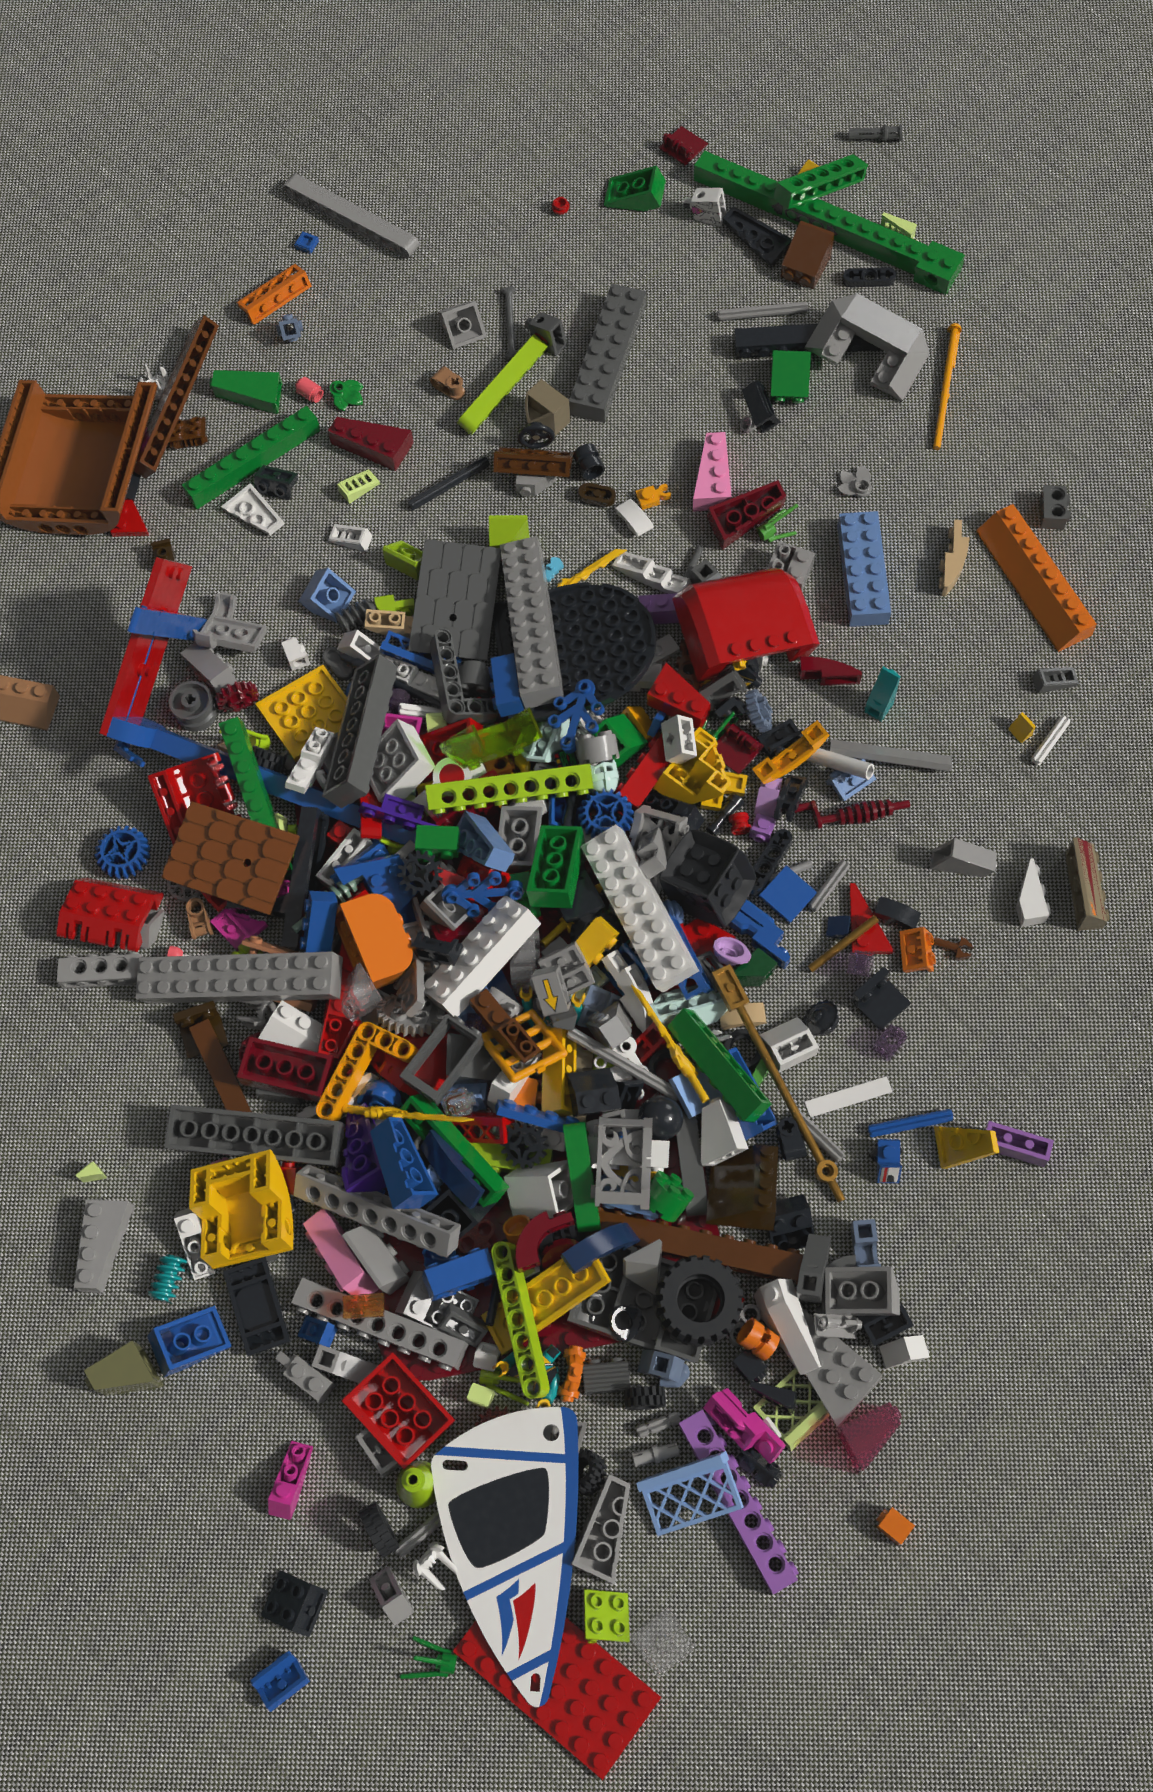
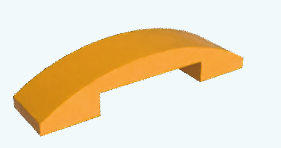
M818 720L801 732L803 736L771 760L767 757L752 768L763 784L772 782L791 772L822 746L829 737V734Z

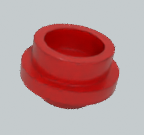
M564 197L555 198L552 203V211L559 215L567 213L569 202Z

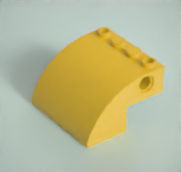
M271 1149L191 1169L189 1209L202 1219L200 1258L209 1264L212 1269L293 1250V1216L290 1196L280 1165Z

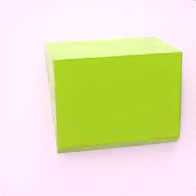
M402 540L383 546L382 551L386 565L419 580L423 551Z

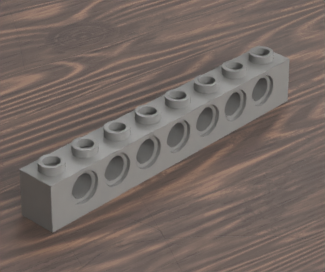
M309 1164L296 1173L294 1196L305 1202L318 1205L322 1209L330 1210L342 1217H347L362 1225L375 1228L379 1232L387 1233L397 1237L399 1240L407 1241L419 1248L432 1251L439 1256L448 1257L458 1247L461 1224L423 1209H393L390 1197L377 1191L348 1193L345 1191L342 1177Z
M301 1278L291 1302L297 1306L296 1311L308 1315L309 1312L317 1314V1319L329 1322V1320L337 1322L336 1327L349 1331V1328L358 1330L356 1334L363 1338L369 1339L370 1336L378 1338L377 1343L389 1347L390 1344L398 1346L397 1351L406 1355H410L411 1352L419 1355L417 1359L429 1364L431 1360L439 1363V1368L451 1372L452 1368L459 1370L469 1345L463 1340L305 1278ZM317 1297H322V1304L319 1307H314V1300ZM342 1304V1312L339 1315H334V1308ZM362 1312V1321L354 1323V1316ZM379 1320H383V1328L380 1331H375L374 1324ZM399 1328H403V1337L400 1339H395V1331ZM423 1336L425 1339L424 1344L421 1347H415L416 1338ZM440 1344L445 1345V1352L437 1356L435 1354L436 1347Z

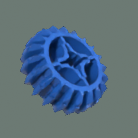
M604 788L602 793H598L595 790L594 796L588 794L587 800L581 802L582 807H579L580 814L578 815V820L581 821L580 826L584 829L586 835L591 833V839L615 824L624 832L631 829L629 824L633 823L632 816H634L631 802H627L628 798L626 796L621 797L620 791L614 794L612 788L609 790V793ZM593 809H595L597 815L595 816V819L591 821L589 815L590 812ZM620 810L623 816L622 819L619 822H617L615 816L617 815V812Z
M126 825L122 830L120 826H117L116 831L110 828V834L103 833L104 839H98L100 846L95 847L97 853L94 855L96 860H98L97 865L101 867L103 873H107L111 878L115 876L120 880L123 875L125 879H128L129 874L136 877L135 871L143 872L141 866L148 865L146 859L150 858L149 851H151L148 845L149 841L142 832H138L134 827L130 830L129 826ZM120 848H122L123 851H125V852H124L125 857L121 854L122 851H121Z

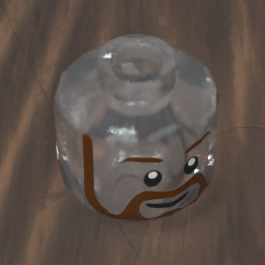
M464 1087L446 1092L444 1099H442V1106L447 1116L463 1117L473 1112V1105H476L473 1092L469 1093Z

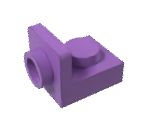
M757 813L753 826H751L749 837L753 838L756 842L769 843L776 820L773 817Z

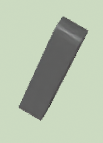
M682 1111L683 1125L676 1134L683 1187L689 1189L694 1194L691 1202L685 1208L686 1217L707 1215L708 1201L704 1171L701 1164L697 1118L694 1116L689 1119L685 1111Z

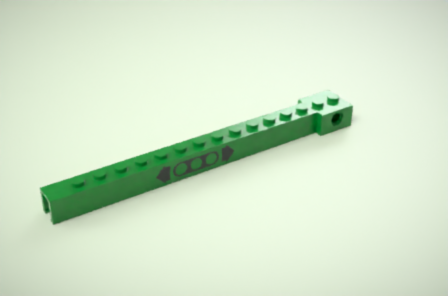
M705 150L694 165V181L711 188H723L725 194L799 225L800 221H804L834 232V241L914 275V282L944 295L948 293L962 270L965 254L934 241L928 246L818 198L787 209L773 199L778 181Z

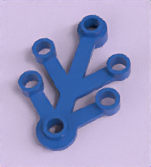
M589 679L579 681L576 684L575 691L564 698L561 696L556 697L553 704L560 711L564 710L574 700L577 699V702L560 715L554 714L548 718V724L553 729L559 728L563 722L571 718L567 734L560 741V747L567 754L576 751L575 735L581 718L585 722V728L590 734H595L599 730V725L595 720H592L584 707L586 699L591 704V710L594 715L600 716L605 711L603 704L598 702L594 696L595 685ZM591 725H595L593 729H589Z
M493 871L480 883L479 874L472 872L460 884L446 885L443 888L441 897L446 903H457L467 910L469 917L475 918L480 914L479 906L475 903H470L465 898L474 899L486 907L489 913L497 902H493L487 897L509 896L513 900H518L524 894L522 882L514 880L509 882L506 888L487 889L491 885L496 886L502 882L501 874L498 871ZM469 886L474 887L472 890H466Z

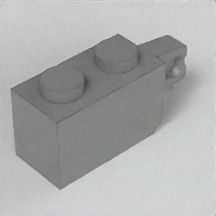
M280 1351L275 1358L284 1365L281 1371L284 1372L283 1374L321 1403H324L337 1385L298 1355L293 1354L290 1358Z

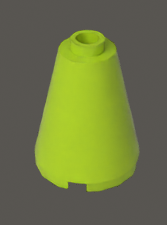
M413 1461L405 1470L402 1469L398 1474L396 1490L399 1498L407 1506L416 1509L426 1508L436 1501L431 1463Z

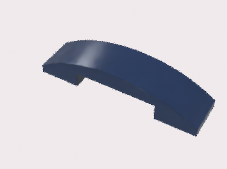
M620 1223L592 1234L562 1253L560 1257L571 1272L576 1274L590 1267L595 1260L620 1248L625 1250L639 1243L640 1239L628 1223Z

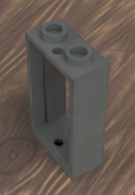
M448 1014L445 1015L400 1075L401 1080L406 1085L437 1106L484 1045L481 1032L474 1027H471V1029L464 1025L465 1022L456 1015L454 1017ZM453 1028L472 1041L473 1044L438 1091H436L414 1075L449 1029Z

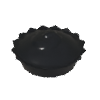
M824 1000L823 1002L818 1001L817 1004L811 1006V1009L807 1010L806 1015L803 1017V1023L809 1028L813 1036H826L836 1028L839 1022L837 1005L833 1001Z

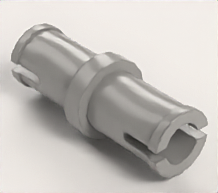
M676 1442L658 1447L653 1445L650 1449L631 1453L634 1467L653 1462L658 1464L660 1460L680 1456Z

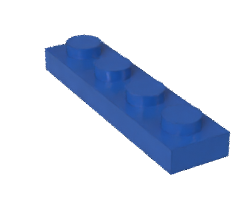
M497 1099L495 1105L496 1115L564 1133L563 1124L579 1122L575 1117H561L556 1112L550 1110L546 1112L539 1111L532 1105L521 1106L510 1099H504V1101Z

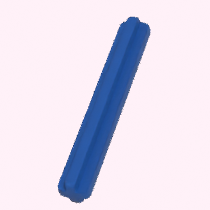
M951 1109L872 1124L868 1126V1132L870 1137H877L946 1123L953 1120V1113Z

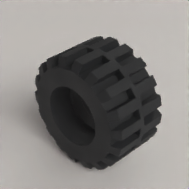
M600 909L597 913L588 914L574 922L571 926L570 939L571 943L575 942L593 920L601 916L620 933L616 937L617 943L610 950L607 948L602 953L605 957L618 950L623 944V929L620 921L617 922L615 915L611 917L609 911L606 910L603 913L602 909ZM601 960L596 966H601L600 963L603 961Z

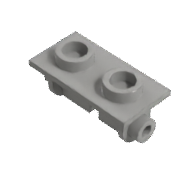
M814 1313L817 1337L856 1339V1331L862 1328V1321L854 1316Z

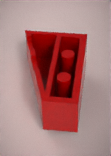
M666 662L647 693V705L671 717L681 715L692 718L693 727L697 729L698 727H703L710 715L711 703Z

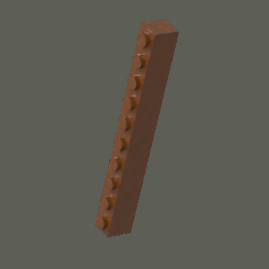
M205 315L194 322L144 434L134 472L145 479L157 470L219 325Z
M598 1207L601 1230L612 1225L628 1223L640 1239L639 1243L633 1245L638 1250L660 1239L662 1241V1256L687 1259L692 1255L697 1257L706 1255L710 1256L711 1260L715 1261V1259L722 1261L721 1265L724 1267L729 1266L735 1272L771 1280L792 1279L793 1284L798 1285L803 1254H800L799 1250L788 1248L787 1251L778 1249V1246L773 1244L761 1246L757 1245L756 1241L750 1239L738 1241L734 1240L733 1236L721 1234V1237L712 1235L711 1231L700 1229L699 1232L692 1231L686 1225L669 1226V1223L663 1220L651 1222L647 1221L643 1216L634 1215V1218L625 1216V1213L614 1210L612 1213L605 1212L603 1208ZM598 1231L580 1233V1238L585 1239Z

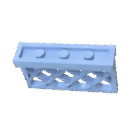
M726 1451L643 1478L636 1483L639 1492L643 1493L657 1536L744 1508L727 1462L729 1457ZM724 1470L726 1476L724 1485L712 1480L715 1471ZM699 1477L707 1481L703 1492L691 1487L694 1478ZM675 1484L685 1488L681 1499L670 1493ZM710 1484L721 1489L717 1500L706 1495ZM657 1491L665 1495L661 1506L652 1501L651 1492ZM689 1491L700 1496L696 1507L685 1502ZM724 1492L733 1496L736 1505L728 1507L720 1502ZM668 1498L679 1503L675 1514L664 1509ZM703 1499L715 1504L712 1513L707 1514L699 1509ZM682 1506L694 1511L691 1519L688 1521L678 1516ZM661 1513L673 1518L669 1527L662 1529L659 1521Z

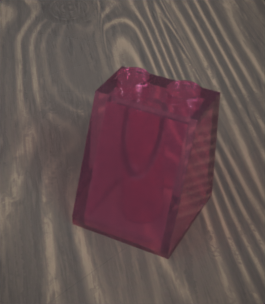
M890 1402L840 1426L836 1431L857 1474L862 1473L869 1466L901 1424L899 1420L902 1418L896 1406L892 1407Z

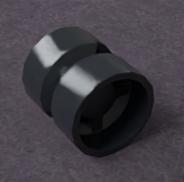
M594 444L581 445L574 451L573 457L576 464L579 465V471L585 480L596 479L604 473L605 466Z

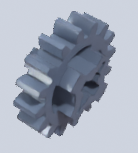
M758 689L746 692L745 696L747 699L745 701L747 707L745 711L751 724L756 725V729H759V732L762 733L771 730V714L773 711L765 696L762 697V693H759Z

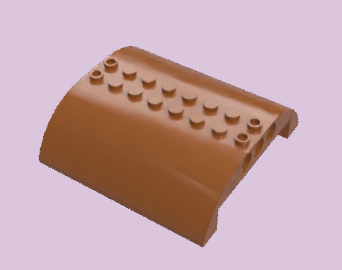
M19 380L0 437V521L28 531L48 534L95 535L115 528L121 516L157 392L156 382H138L134 396L45 394L36 380Z

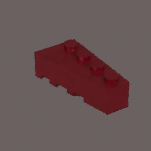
M336 417L328 429L332 445L393 471L398 469L414 443L412 431L409 429Z

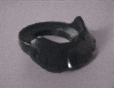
M635 1305L617 1306L609 1315L608 1324L610 1330L616 1335L618 1341L629 1342L640 1330L642 1312ZM624 1311L629 1315L631 1319L629 1329L620 1330L617 1328L615 1317L619 1312Z

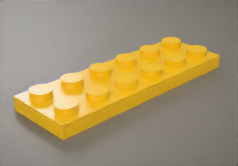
M560 1259L526 1283L537 1333L611 1282L599 1259L595 1260L590 1267L576 1274H573L563 1259ZM516 1291L513 1293L514 1302H516L518 1299V1294ZM501 1301L498 1303L494 1326H487L501 1354L506 1355L513 1348ZM487 1312L481 1315L484 1322H486ZM522 1314L518 1316V1323L521 1325L523 1322ZM526 1336L524 1337L523 1342L528 1340Z

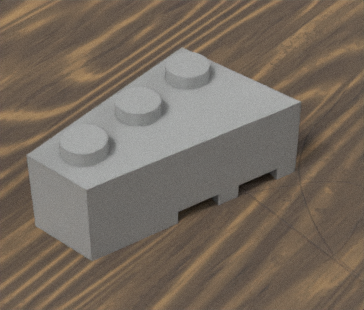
M617 1000L602 1012L597 1011L588 1017L589 1021L585 1023L596 1041L608 1048L614 1049L631 1037L632 1029L630 1027H632L631 1022H633V1019L625 1010L621 1001Z

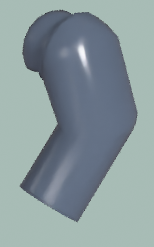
M684 1364L679 1383L660 1378V1386L665 1388L681 1387L690 1375L688 1365Z

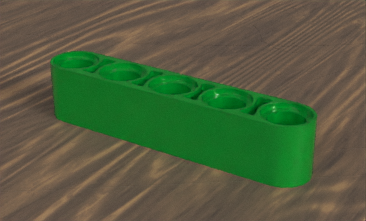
M583 1121L563 1124L578 1233L600 1231L599 1210L595 1206V1199L591 1198V1185H595L586 1123Z

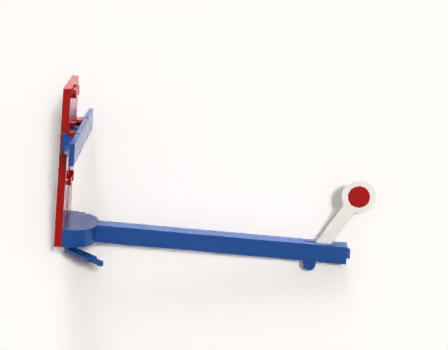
M156 557L140 607H135L133 615L129 619L131 622L128 632H131V636L99 733L116 739L113 750L140 767H144L145 762L141 757L129 750L130 744L151 748L185 762L219 752L221 761H218V764L223 763L224 768L219 770L220 775H227L228 778L237 781L228 753L165 730L164 726L143 717L169 638L195 641L192 630L196 629L200 632L207 622L205 618L189 616L178 612L192 566ZM444 758L434 768L432 784L472 779L471 769L460 758ZM259 766L267 793L304 807H316L332 818L360 828L359 803L354 801L352 804L340 808L322 797L323 789L318 787H308L305 794L285 788V783L289 776ZM425 790L411 802L427 807ZM450 792L443 793L447 796H453ZM382 821V837L403 845L410 840L415 844L416 830H405L400 825H390ZM370 839L372 843L377 841V839Z

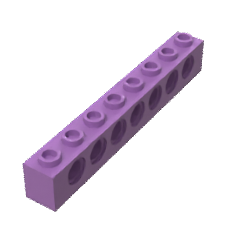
M703 1409L683 1420L678 1425L697 1460L708 1457L712 1452L720 1453L726 1451L724 1447L727 1446L721 1433L717 1435L713 1429V1426L716 1425L713 1418L708 1413L705 1414ZM701 1431L708 1432L711 1437L710 1441L701 1443L697 1438L698 1433ZM731 1454L728 1455L729 1460L727 1462L739 1494L745 1497L746 1502L743 1505L744 1508L727 1515L770 1593L774 1595L798 1580L796 1575L799 1573L792 1561L788 1562L785 1558L784 1553L787 1551L780 1539L775 1540L771 1533L774 1531L770 1520L768 1518L764 1519L761 1515L760 1510L763 1508L756 1496L751 1497L748 1491L751 1487L744 1475L740 1477L736 1470L739 1465ZM724 1470L715 1471L712 1480L724 1485L721 1482V1475L724 1473ZM711 1484L717 1497H719L721 1489ZM724 1492L720 1502L728 1507L735 1505L732 1500L733 1496ZM747 1515L756 1517L757 1526L755 1528H748L745 1525L744 1519ZM764 1536L769 1540L768 1549L761 1550L756 1544L758 1537ZM771 1558L780 1560L781 1569L778 1572H774L769 1568L768 1563Z

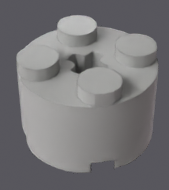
M612 730L599 732L597 737H592L591 734L577 737L578 741H575L579 765L584 764V761L587 764L609 761L613 759V755L614 759L620 758L616 735L612 734Z

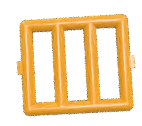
M534 1009L515 1017L519 1024L531 1019L535 1026L525 1030L527 1034L532 1037L542 1032L546 1039L536 1043V1045L541 1050L552 1045L556 1050L555 1053L515 1073L510 1066L520 1061L514 1056L504 1059L500 1053L506 1049L500 1044L494 1046L490 1040L494 1037L488 1031L481 1036L484 1042L483 1046L511 1083H516L535 1072L540 1074L546 1070L545 1067L568 1055L567 1050Z

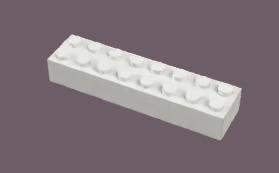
M615 824L581 845L586 858L655 988L664 993L699 972L651 880H648L640 869V860L625 832Z

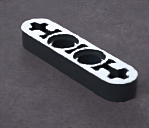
M780 829L776 831L753 866L755 875L758 878V886L755 885L749 895L756 896L764 890L790 849L792 833L789 830ZM784 837L787 838V840L784 839V840L782 841L781 847H780V846H779V844H780V839H783ZM776 851L779 853V856L771 858L768 856V853ZM762 866L768 867L770 869L767 873H761L758 871V869Z

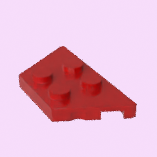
M696 919L684 926L686 937L697 957L710 950L714 954L713 945L714 941L718 938L731 937L736 939L732 934L700 919ZM706 958L707 961L711 964V966L714 967V965L710 962V960H709L708 958Z

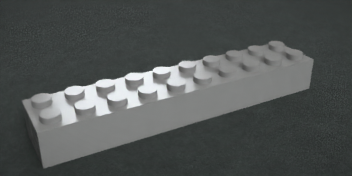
M538 536L500 544L519 692L525 709L553 703L554 699L559 696L564 698L543 551Z
M334 952L139 957L135 999L145 1003L340 999L343 957Z

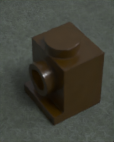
M169 538L151 542L154 560L158 557L176 562L174 548Z

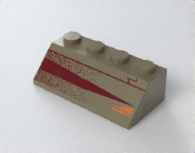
M1076 837L1072 839L1065 852L1077 931L1103 929L1109 921V912L1104 906L1106 900L1105 890L1101 889L1102 872L1098 870L1097 865L1099 863V854L1095 851L1094 844Z

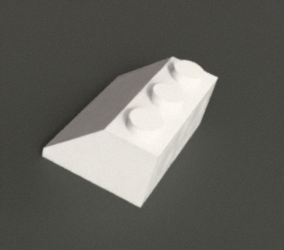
M282 1000L271 1015L259 1039L317 1052L322 1024Z

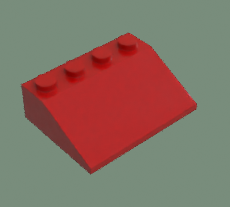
M393 1352L341 1400L403 1470L432 1445L455 1421Z

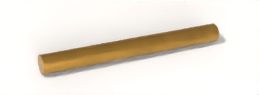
M875 915L870 917L808 965L811 972L816 971L878 923L877 917Z

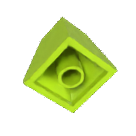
M489 515L490 547L500 548V544L530 538L527 515Z

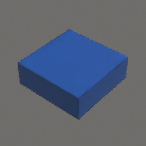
M302 231L294 244L295 249L311 254L318 244L319 238Z
M658 711L647 735L651 737L656 736L666 713Z

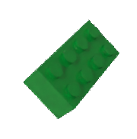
M541 825L526 890L530 907L572 908L583 856L581 845L585 844L581 826Z

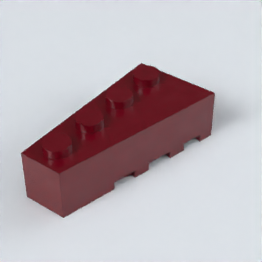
M779 480L708 508L707 519L722 550L784 506L786 494Z

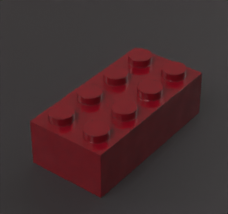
M249 1037L237 1078L242 1085L319 1102L333 1075L336 1062L331 1055Z

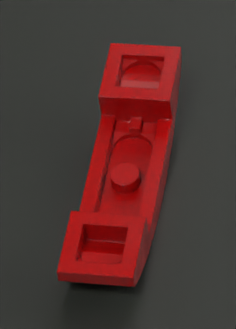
M369 785L368 794L357 799L359 800V807L362 802L381 807V802L378 801L371 785ZM360 813V838L381 839L382 819L375 817L367 818Z

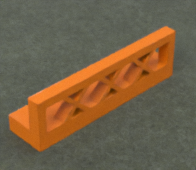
M293 264L239 300L237 304L238 307L246 312L250 323L255 325L312 286L306 272L296 264Z

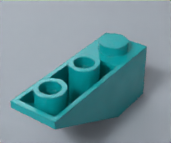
M882 667L866 702L864 712L882 722L895 701L901 677L895 670Z

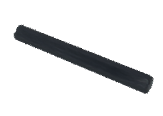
M486 456L479 458L408 500L410 509L415 510L487 468L490 465Z

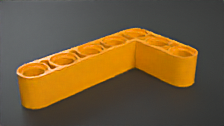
M371 1022L360 1024L316 1106L317 1116L323 1120H340L344 1113L342 1110L343 1105L349 1103L377 1049L403 1062L410 1063L418 1052L417 1047L406 1039ZM373 1030L372 1035L367 1038L368 1032ZM390 1038L389 1045L385 1046L386 1040ZM408 1047V1052L402 1055L403 1050ZM362 1049V1054L357 1057L358 1051ZM352 1068L351 1075L347 1077L348 1070ZM342 1088L341 1094L337 1096V1091ZM332 1107L331 1113L326 1116L327 1110Z

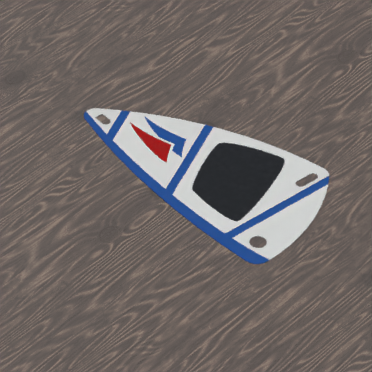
M566 1407L534 1408L494 1418L470 1429L448 1443L434 1455L431 1461L433 1485L442 1530L451 1561L457 1568L456 1575L463 1593L498 1661L523 1697L534 1707L543 1706L549 1698L565 1625L573 1569L571 1562L574 1558L578 1506V1424L576 1414ZM549 1424H553L559 1429V1436L554 1441L546 1440L543 1435L544 1428ZM445 1460L465 1461L468 1464V1468L464 1471L446 1470L443 1468V1462ZM535 1673L539 1674L541 1678L540 1692L530 1691L531 1676Z

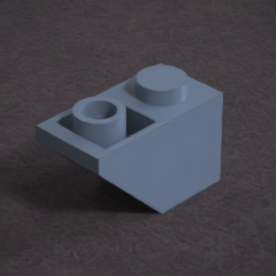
M643 1350L637 1372L679 1383L685 1360L654 1350Z

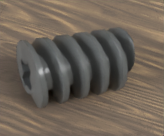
M370 598V603L366 599L362 600L363 606L356 602V609L350 605L348 607L349 612L342 609V616L338 612L334 613L342 632L343 630L350 632L351 626L358 630L357 623H360L363 627L365 626L366 609L376 610Z

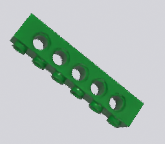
M854 154L777 182L773 199L785 208L791 209L864 181L868 164Z

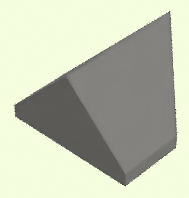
M659 1239L623 1258V1275L656 1295L655 1290L659 1283L662 1241Z

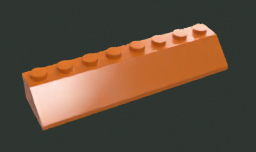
M1014 504L994 513L977 529L976 533L1056 650L1059 652L1091 637L1096 628V622Z

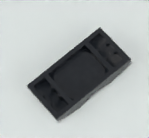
M258 1258L224 1270V1278L247 1357L291 1342L286 1319L280 1305L267 1258Z

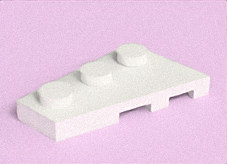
M251 483L221 506L224 511L270 536L285 524Z

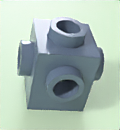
M292 314L281 316L282 319H279V324L276 325L278 336H282L283 341H297L298 337H301L300 332L304 331L302 321L297 320V316H292ZM287 324H292L293 329L288 330L286 328Z

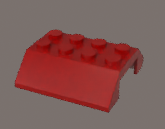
M219 752L147 776L173 845L191 801L235 815L233 809L238 807L237 802L232 803V800H235V796L230 783L225 784V781L229 780L227 775H220L219 770L224 768L223 763L218 764V761H221Z
M91 878L77 879L74 881L59 911L56 935L57 937H68V939L74 940L79 924L82 925L80 935L82 942H87L88 940V943L107 946L108 944V947L113 948L119 932L122 933L120 948L122 950L127 949L128 951L138 952L143 943L140 933L150 910H158L164 893Z

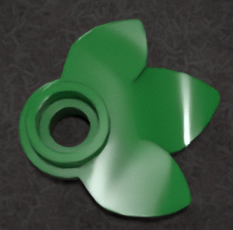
M347 380L345 382L334 381L331 383L329 391L334 397V405L338 409L345 411L348 404L363 405V398L359 392L363 389V385L360 382Z

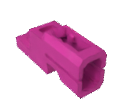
M728 1388L712 1395L703 1407L743 1451L754 1447L769 1464L777 1459L786 1446L755 1412L748 1414L742 1408L740 1400Z

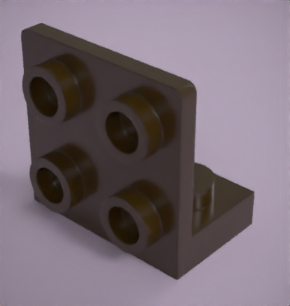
M214 1001L173 1014L174 1021L180 1029L189 1059L201 1056L189 1027L206 1019L210 1020L222 1048L229 1046L219 1008Z

